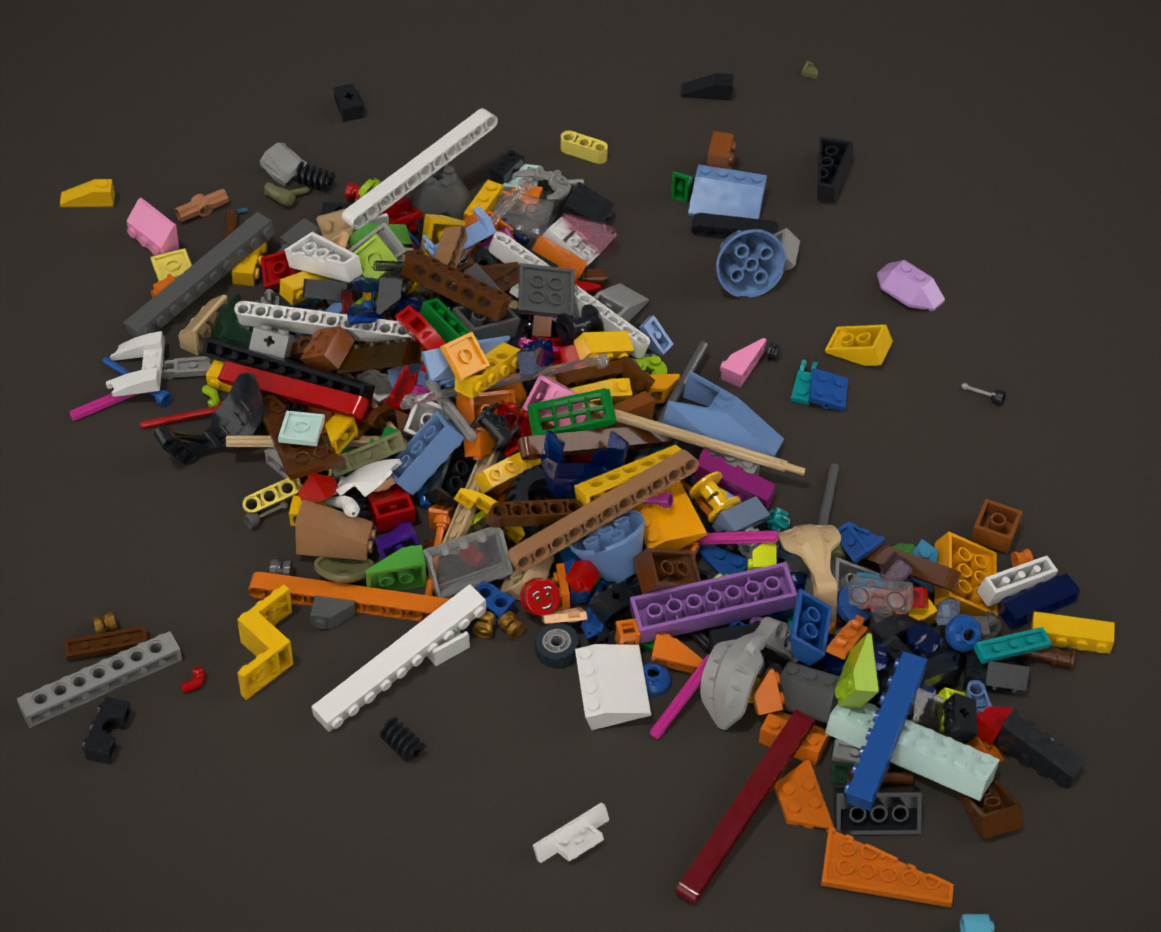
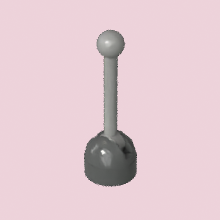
M282 501L280 505L260 515L248 513L244 515V522L251 530L259 525L260 518L281 508H287L288 503Z

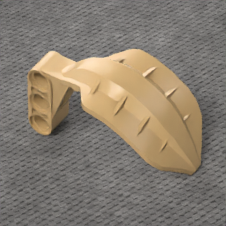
M805 524L779 532V540L784 549L801 556L804 563L808 566L811 572L812 596L832 607L830 622L834 621L836 624L837 583L830 570L831 552L841 542L839 531L833 525Z

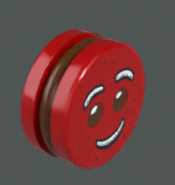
M532 578L528 580L520 592L522 607L528 613L545 616L551 614L557 608L560 601V592L557 585L545 578Z

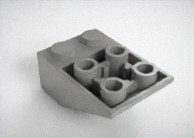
M621 283L601 290L594 296L596 300L627 322L649 302L648 298Z

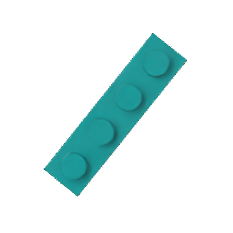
M1040 627L976 642L973 648L981 664L1047 649L1052 643L1044 628Z

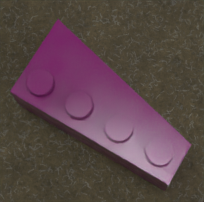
M704 448L698 460L699 466L695 472L694 485L706 475L718 471L722 474V478L717 484L718 487L726 490L733 496H738L741 502L756 496L766 510H768L774 497L775 484L754 473L751 475L747 474L742 467L738 465L734 467L726 463L725 458L721 456L716 458L710 455L711 451Z

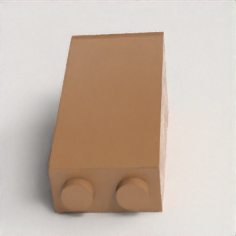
M302 500L295 521L297 555L367 561L368 554L373 551V542L376 539V530H373V522L359 517H348L344 512L308 500Z

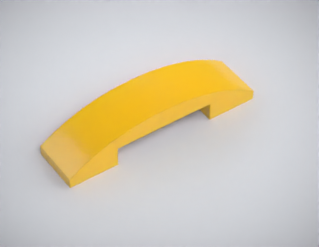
M460 488L454 497L457 502L470 510L475 505L486 514H488L491 506L497 502L483 493ZM521 526L505 527L504 529L505 534L516 544L525 535Z

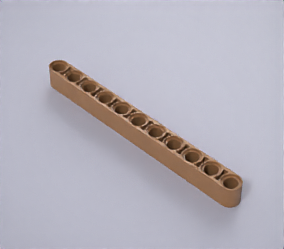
M686 450L676 452L515 545L508 551V560L519 571L528 570L638 506L650 497L693 474L698 469V460Z

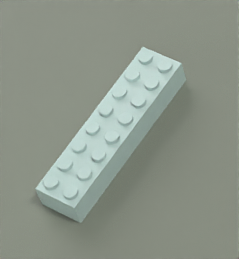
M866 703L862 707L838 706L837 704L830 714L825 733L861 749L862 745L866 746L868 740H865L869 728H873L875 722L872 721L875 711H880V708L870 703ZM906 720L890 762L980 801L994 779L1000 759L955 741L951 737L934 732L932 729L918 725L911 720Z

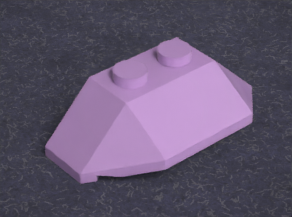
M905 260L888 263L877 272L880 288L908 307L935 311L945 302V298L934 279Z

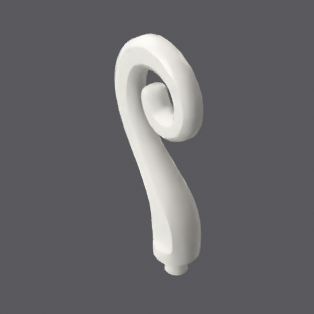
M343 475L334 477L338 486L346 478ZM335 496L321 501L332 508L343 509L348 517H356L360 510L357 502L349 496Z

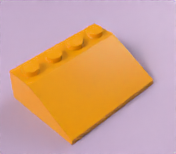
M680 481L655 495L658 496L663 492H671L673 494L672 508H662L658 504H639L631 509L642 513L645 519L643 540L647 548L679 550L708 535Z
M948 531L935 542V549L938 550L937 563L961 572L962 575L955 592L935 586V607L938 608L939 602L945 599L960 600V614L983 616L987 611L991 615L992 611L998 617V603L987 607L977 592L985 577L997 573V552Z

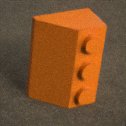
M782 711L768 713L760 729L759 743L771 747L791 715ZM814 725L794 757L802 761L810 759L811 765L816 766L831 736L825 733V729Z

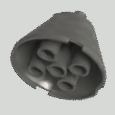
M446 165L420 183L407 195V198L411 199V206L422 212V218L425 217V214L435 215L447 211L451 218L463 220V213L474 199L454 171V168Z

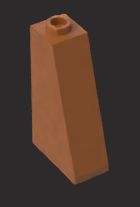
M644 391L614 404L613 407L614 409L653 420L656 400ZM598 413L591 415L592 420L604 418ZM617 421L613 425L591 430L631 427V425Z

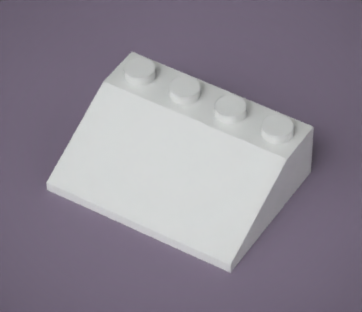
M594 644L575 649L585 718L591 730L651 716L639 645Z

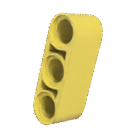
M564 131L561 134L562 152L597 164H603L607 161L608 145L606 142L573 131Z

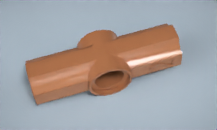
M224 189L217 190L206 196L197 194L191 199V202L174 208L175 214L180 222L197 215L206 217L210 215L214 208L228 203L229 198Z

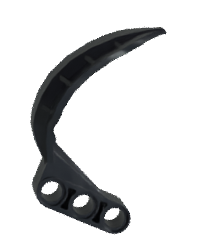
M251 372L242 373L236 378L230 393L214 411L210 428L206 429L203 434L185 433L173 430L167 425H162L154 431V437L167 453L185 465L193 463L206 451L221 448L235 450L245 448L227 447L226 436H255L263 422L265 413L264 401L255 375Z

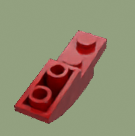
M410 305L395 315L396 320L419 343L424 351L437 349L446 344L428 321Z

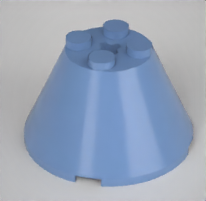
M759 229L739 230L730 234L720 245L721 249L716 262L717 277L724 289L734 296H748L749 298L760 296L772 289L783 275V267L786 262L784 247L773 234Z
M629 510L572 543L569 547L581 560H590L604 580L615 582L616 584L622 581L626 582L628 577L637 574L633 558L642 552L645 519L642 513Z

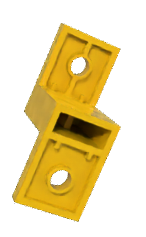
M285 585L273 590L269 596L258 601L253 608L242 613L237 619L241 643L256 656L252 662L244 665L237 672L241 696L246 700L293 665L291 641L274 627L292 613L290 590Z

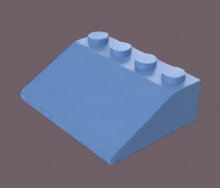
M698 164L688 216H694L696 213H709L759 219L766 189L767 175Z

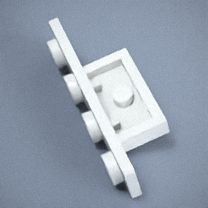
M603 803L596 805L533 844L537 860L542 863L556 853H559L566 860L571 861L603 841L602 833L596 828L609 821L605 805Z

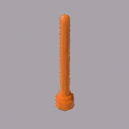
M438 514L435 516L434 525L437 530L434 546L442 544L444 531L450 525L451 518L447 515ZM440 555L432 558L435 575ZM428 573L424 595L432 596L433 586Z

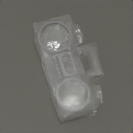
M854 575L848 584L849 604L859 609L871 607V613L892 616L893 611L897 614H905L914 605L913 583Z

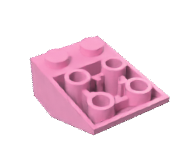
M539 375L522 408L528 411L527 406H530L532 403L578 393L548 376ZM584 402L572 404L573 411L581 410ZM568 405L556 407L557 414L569 412ZM551 409L539 411L540 418L552 416ZM587 414L575 416V422H585ZM570 418L558 420L559 427L571 425Z

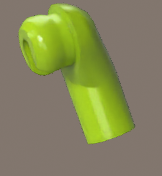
M204 385L202 393L211 398L207 404H210L209 407L218 406L217 404L221 403L218 391L208 385Z

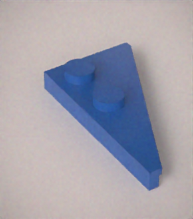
M700 545L698 552L702 555V560L711 570L716 572V575L721 573L724 576L726 574L731 575L747 571L748 559L716 545Z

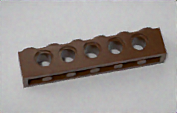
M414 249L405 256L401 275L496 322L506 316L511 296L505 294L504 291L497 290L469 274H464L456 270L455 267L448 266L420 250Z

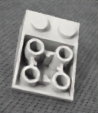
M563 217L559 218L542 235L586 260V266L600 254L597 247L589 243L584 238V235L575 230L571 223Z

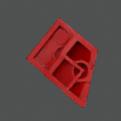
M405 196L379 214H387L389 224L405 225L413 222V220L422 218V212L412 207L411 199Z

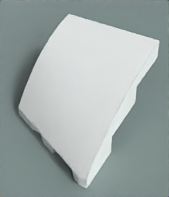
M388 459L365 465L349 474L336 491L341 496L355 485L363 496L366 497L378 488L392 474V471L402 464V461L400 459Z

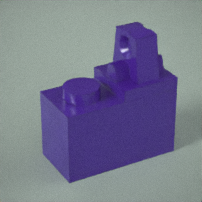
M405 522L397 525V528L392 529V532L375 539L383 559L401 548L420 545L411 522L406 524Z

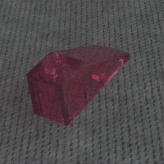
M568 212L562 215L600 253L617 236L615 234L616 230L609 224L606 226L604 223Z

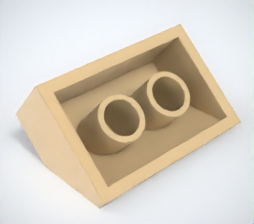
M226 295L210 300L201 308L196 317L191 319L187 327L180 331L178 335L180 348L199 356L203 352L205 338L216 337L229 323L230 315Z
M554 555L525 571H519L511 563L513 574L508 575L504 579L501 591L510 594L516 600H520L521 589L528 580L532 578L548 579L551 564L554 562Z

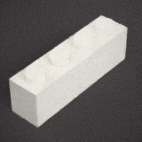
M1044 556L985 577L977 592L987 607L1049 585L1058 570L1049 557Z

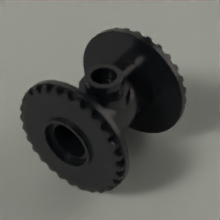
M586 304L582 307L581 317L578 319H572L566 313L559 314L556 319V331L562 344L570 346L574 345L573 341L583 332H603L604 323L600 312L595 306Z
M498 402L488 406L470 425L473 430L481 425L487 432L491 433L490 436L497 442L491 450L492 453L500 451L521 430L520 425L509 430L507 428V419L502 415L496 416L494 414V411L499 406Z

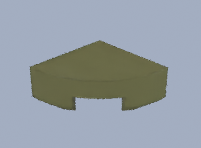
M806 61L801 75L817 80L818 70L812 62Z

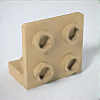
M346 209L317 216L316 220L322 237L331 241L343 231L347 232L349 236L356 231V229L342 220V214Z

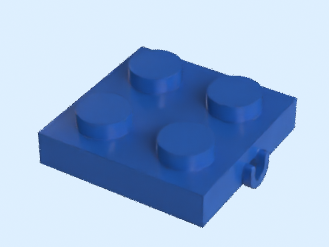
M813 368L811 371L808 402L821 405L823 409L832 408L843 412L846 408L848 378Z

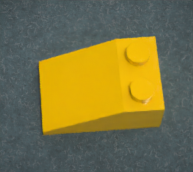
M887 325L836 327L825 348V352L863 366L882 365L893 340Z

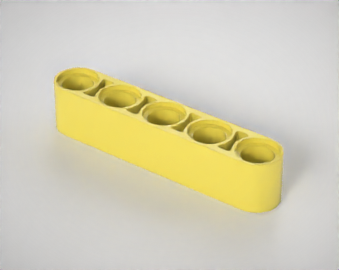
M329 469V470H327V471H328V475H327V476H330V477H331L332 470ZM288 477L248 495L243 500V510L247 514L258 513L293 497V495H298V491L302 487L299 481L300 478L289 480ZM290 484L293 490L291 493H284L282 486ZM272 492L275 495V499L268 502L264 499V494ZM247 501H256L257 507L253 510L246 507Z

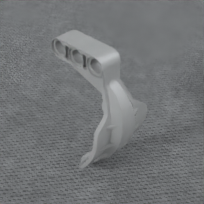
M765 617L755 632L744 635L736 640L720 642L714 646L703 671L700 694L704 706L718 728L727 730L740 720L745 713L753 683L764 663L761 650L764 647L773 650L780 658L791 662L799 661L793 657L790 643L791 630L784 622L771 617Z

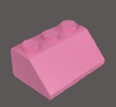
M139 198L127 219V232L130 237L138 240L143 247H147L154 256L180 250L176 224L144 199Z

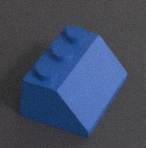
M799 589L797 592L790 643L793 657L810 666L825 656L832 607L802 589Z

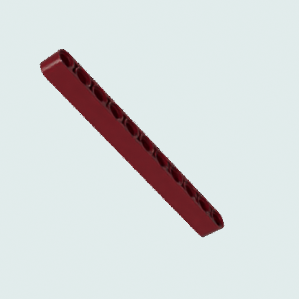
M798 709L794 711L679 882L675 894L693 905L697 903L811 732L816 721L814 718Z

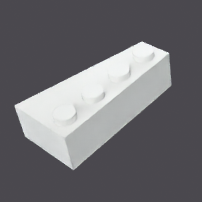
M314 232L309 233L285 249L290 268L348 283L363 274L358 255Z

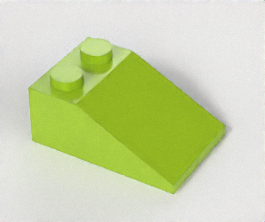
M867 633L849 652L835 689L838 706L862 707L879 692L871 633Z

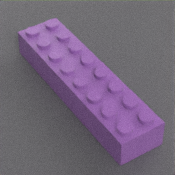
M784 562L630 597V610L633 619L636 618L641 644L654 641L657 634L676 636L733 623L734 621L794 609L797 592L787 563Z

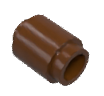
M603 268L586 269L581 274L582 282L600 284L601 286L608 282L607 272H604Z

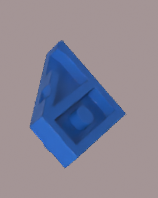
M849 521L837 529L841 535L840 544L855 564L886 543L882 536L874 535L869 530L859 528L856 524Z

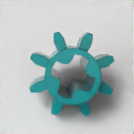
M778 507L776 511H769L770 516L766 520L769 523L767 528L778 533L780 530H786L790 524V519L787 517L789 513Z

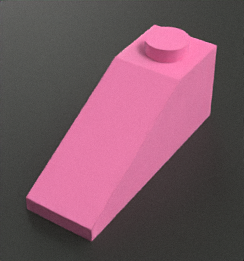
M762 338L731 354L720 366L721 379L741 388L765 353L767 339Z

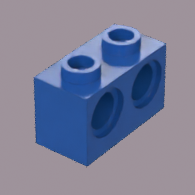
M483 580L475 588L486 600V611L496 615L497 625L503 614L508 611L515 612V599L510 594L500 591L495 585L488 584Z

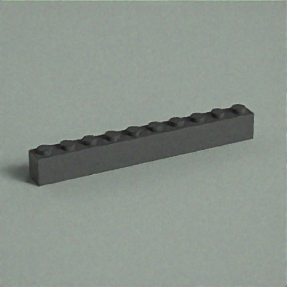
M256 212L123 323L129 335L135 338L148 333L158 332L276 233L272 221Z

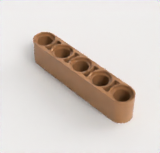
M463 225L444 229L434 258L448 266L457 268L467 240V231Z

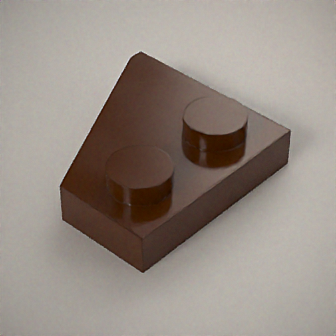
M518 262L480 265L481 269L504 292L519 283Z
M629 358L623 362V378L630 379L632 396L644 391L648 393L656 380Z

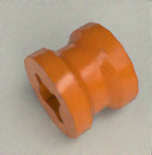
M1029 549L1011 553L1013 567L1034 560Z

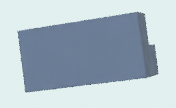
M755 496L721 512L712 527L717 533L742 532L747 528L766 522L770 513Z

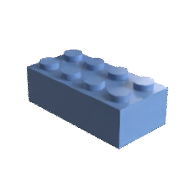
M436 411L406 444L407 449L399 452L394 458L400 459L402 464L392 471V478L399 486L413 496L421 490L427 479L435 474L436 469L447 461L453 450L461 445L464 439L463 435L449 419L439 411Z

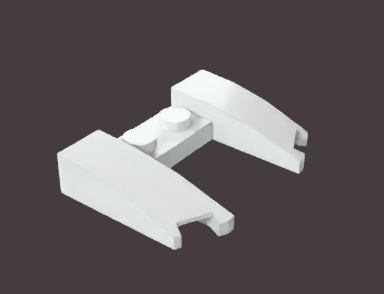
M162 331L148 333L126 341L118 346V350L110 355V359L113 361L143 357L142 370L128 373L106 382L108 389L114 388L111 392L113 397L160 391L165 351V339Z

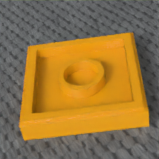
M473 332L440 347L458 382L490 366Z

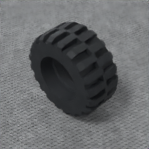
M536 466L532 470L530 468L524 470L515 478L504 502L529 501L528 496L532 495L544 496L549 500L576 499L574 487L576 484L574 481L571 482L569 480L570 477L568 475L561 474L558 469L551 470L550 467L544 466L540 468V466ZM550 525L521 527L526 539Z

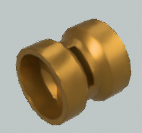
M112 611L106 612L103 616L97 615L92 617L96 634L118 630Z
M485 611L481 617L476 618L477 623L474 624L472 632L479 638L488 639L492 636V627L495 626L497 617L492 612Z
M513 611L506 612L498 621L499 627L502 630H506V634L511 639L518 638L526 628V625L521 620H517V616Z

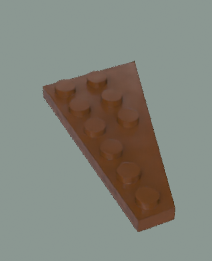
M273 394L263 397L265 407L263 423L289 480L346 465L345 458L337 455L335 449L331 446L328 447L321 437H319L317 446L279 443L278 436L286 411H288L287 407Z

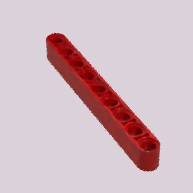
M228 361L224 362L218 376L220 382L233 386L240 374L251 372L257 379L261 394H273L276 398L354 417L359 420L363 419L369 404V400L358 395Z

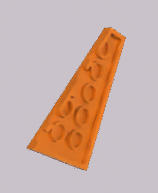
M829 826L821 886L951 908L954 884L931 873L921 872L916 869V866L910 863L908 865L898 861L897 857L872 845H864L854 840V837L848 834L845 836Z

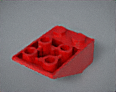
M396 482L385 491H372L366 496L378 533L397 528V525L403 522L405 524L411 522V524L416 523L415 508L411 497Z

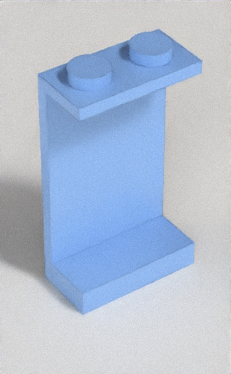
M480 206L473 209L478 222L466 228L467 240L463 250L496 233L490 217ZM424 235L422 236L425 241L423 246L426 252L434 258L439 243L434 245Z

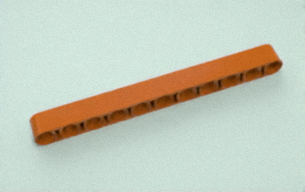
M254 572L248 588L250 596L265 599L273 590L285 585L290 590L291 603L313 606L315 596L355 601L357 613L420 622L450 600L449 598L266 572Z

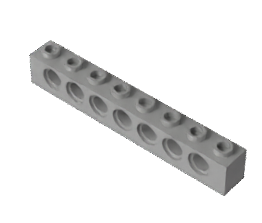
M170 631L160 634L149 641L139 643L133 648L121 651L108 659H103L99 663L82 668L74 674L64 676L51 684H46L33 692L25 693L17 698L20 711L29 728L182 661L180 647Z

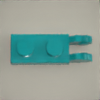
M802 359L790 402L809 405L808 396L811 373L804 371L807 365L806 360ZM813 362L811 371L813 368L817 369L818 362Z

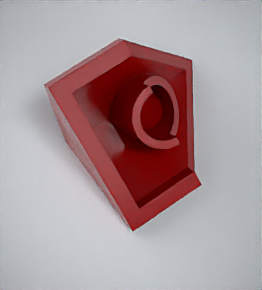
M311 473L298 491V495L301 501L308 500L318 503L336 493L338 494L336 491L338 485L334 477Z

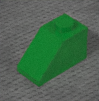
M673 171L671 199L687 203L693 191L695 177Z

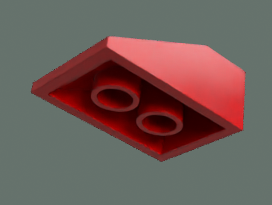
M285 250L260 258L265 289H280V279L302 272V270L289 267Z

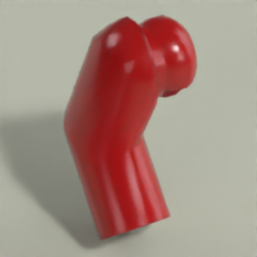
M197 666L192 670L194 675L190 681L180 684L183 693L202 686L206 673L201 666Z

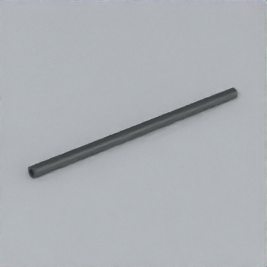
M701 341L657 418V422H663L668 401L678 402L685 389L689 371L694 372L708 348L707 342ZM652 448L640 449L634 461L648 456Z
M832 463L829 468L818 525H828L839 472V465L836 463ZM808 568L804 591L812 595L811 572Z

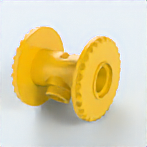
M718 471L703 477L689 492L691 498L703 496L711 506L713 511L708 516L710 523H714L721 512L741 502L738 496L727 499L726 491L717 486L722 478V474Z

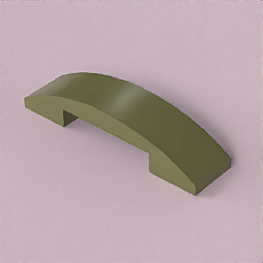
M401 431L347 453L340 454L339 456L345 458L346 465L332 468L334 477L353 472L365 465L381 461L406 450L407 447Z

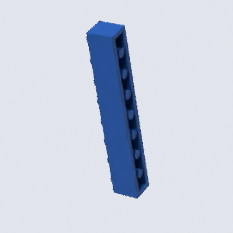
M904 651L901 658L896 659L893 668L896 671L894 676H889L886 686L889 687L887 693L883 692L880 699V705L882 706L880 711H875L872 722H875L874 726L867 731L865 740H868L866 746H861L858 758H861L859 764L855 763L851 772L853 779L851 782H847L845 786L846 803L871 811L925 674L927 659Z

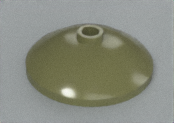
M320 556L314 562V569L320 576L329 581L349 584L366 578L365 570L372 567L374 563L369 558L366 561Z

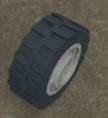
M549 623L545 627L543 626L536 633L534 640L537 658L545 666L552 668H564V666L571 665L576 660L575 649L580 648L579 636L572 626L566 625V623Z

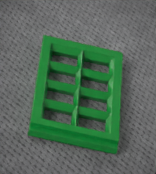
M606 388L532 403L530 406H527L532 436L586 431L617 423L610 389ZM601 399L602 405L589 406V400ZM584 402L585 409L573 411L572 404ZM568 405L569 412L556 413V407ZM551 409L552 416L540 418L539 411ZM604 412V418L592 420L591 413ZM587 414L588 421L575 422V416ZM570 418L571 425L559 427L558 420ZM554 421L555 428L542 430V423Z

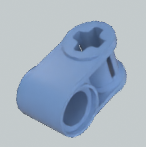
M978 680L970 681L965 695L976 700L977 712H983L987 706L992 707L984 684Z

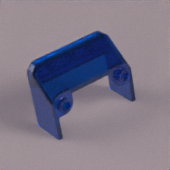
M547 430L541 455V464L549 492L555 497H576L574 485L624 466L629 442L615 431H610L607 449L596 450L591 457L590 463H561L565 442L551 430Z

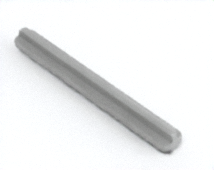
M428 378L424 382L426 388L464 438L469 442H473L477 438L476 433L436 381L430 382Z

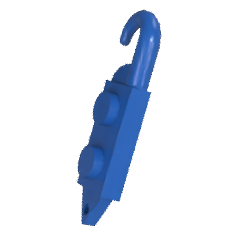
M606 580L599 581L593 595L599 590L603 591V588L605 586L608 587L612 582ZM589 606L586 610L587 620H583L580 626L583 628L586 640L595 635L598 636L604 626Z

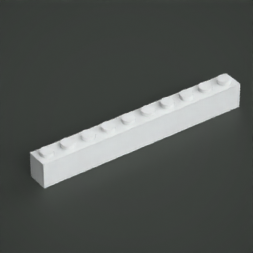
M470 584L311 706L313 716L328 732L339 728L345 719L357 714L363 705L371 703L377 694L389 689L395 680L403 678L409 669L413 666H418L427 655L433 654L435 648L444 642L450 641L459 630L467 628L476 617H481L486 611V600Z

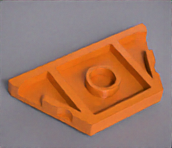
M807 759L775 784L774 789L787 824L802 825L810 829L819 827L827 829L826 832H828L829 826L833 828L834 826L810 759Z

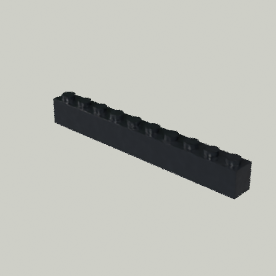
M218 337L205 338L202 356L358 395L369 400V404L372 403L375 385L287 358L283 359L253 351L248 346Z

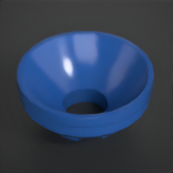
M966 614L953 617L948 622L945 630V637L949 646L962 652L974 649L973 645L976 642H980L982 635L979 622ZM966 629H971L973 632L970 640L964 639Z
M658 663L644 664L648 696L658 697L665 694L671 686L669 670ZM650 670H656L659 672V676L650 677L647 673Z

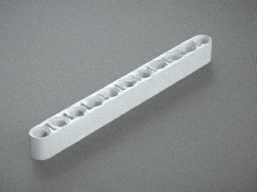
M484 108L479 109L349 206L343 212L342 220L356 230L369 223L494 129L498 122L497 116Z
M502 232L494 233L488 250L502 262H518L519 265L524 263L549 266L508 235ZM574 284V314L581 317V310L584 305L591 304L595 306L603 319V332L627 331L634 348L630 355L635 358H643L650 344L649 337Z
M240 301L234 307L239 323L246 326L260 327L263 324L271 326V329H283L306 334H313L316 330L341 326L357 341L378 342L379 344H383V341L388 340L400 343L399 339L411 338V341H416L398 321L249 301Z

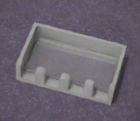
M488 527L422 550L434 593L437 597L450 598L469 584L472 587H476L482 580L489 584L490 581L505 579L508 575L513 574L511 562L507 558L508 550L501 528Z

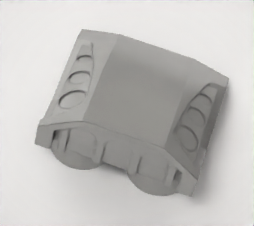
M277 142L265 151L260 160V166L275 181L287 187L288 183L295 179L298 164L302 161L305 167L307 162L288 148L285 143Z

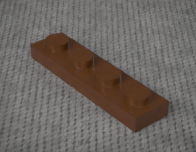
M144 625L64 640L66 659L71 661L128 650L139 643L148 641Z

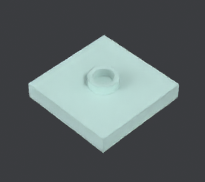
M286 411L278 442L317 446L325 421V414Z

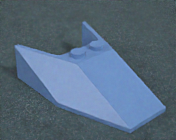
M510 336L477 340L485 355L501 343H507L510 340ZM440 348L421 352L424 362L406 365L409 367V373L414 374L418 372L419 376L416 385L426 388L424 382L429 378L430 382L436 381L440 387L444 386L445 389L455 386V375ZM423 364H425L428 377L425 372L420 370ZM404 366L387 370L392 389Z
M689 371L682 397L708 407L668 401L662 422L775 457L784 441L781 435L738 397L692 371Z

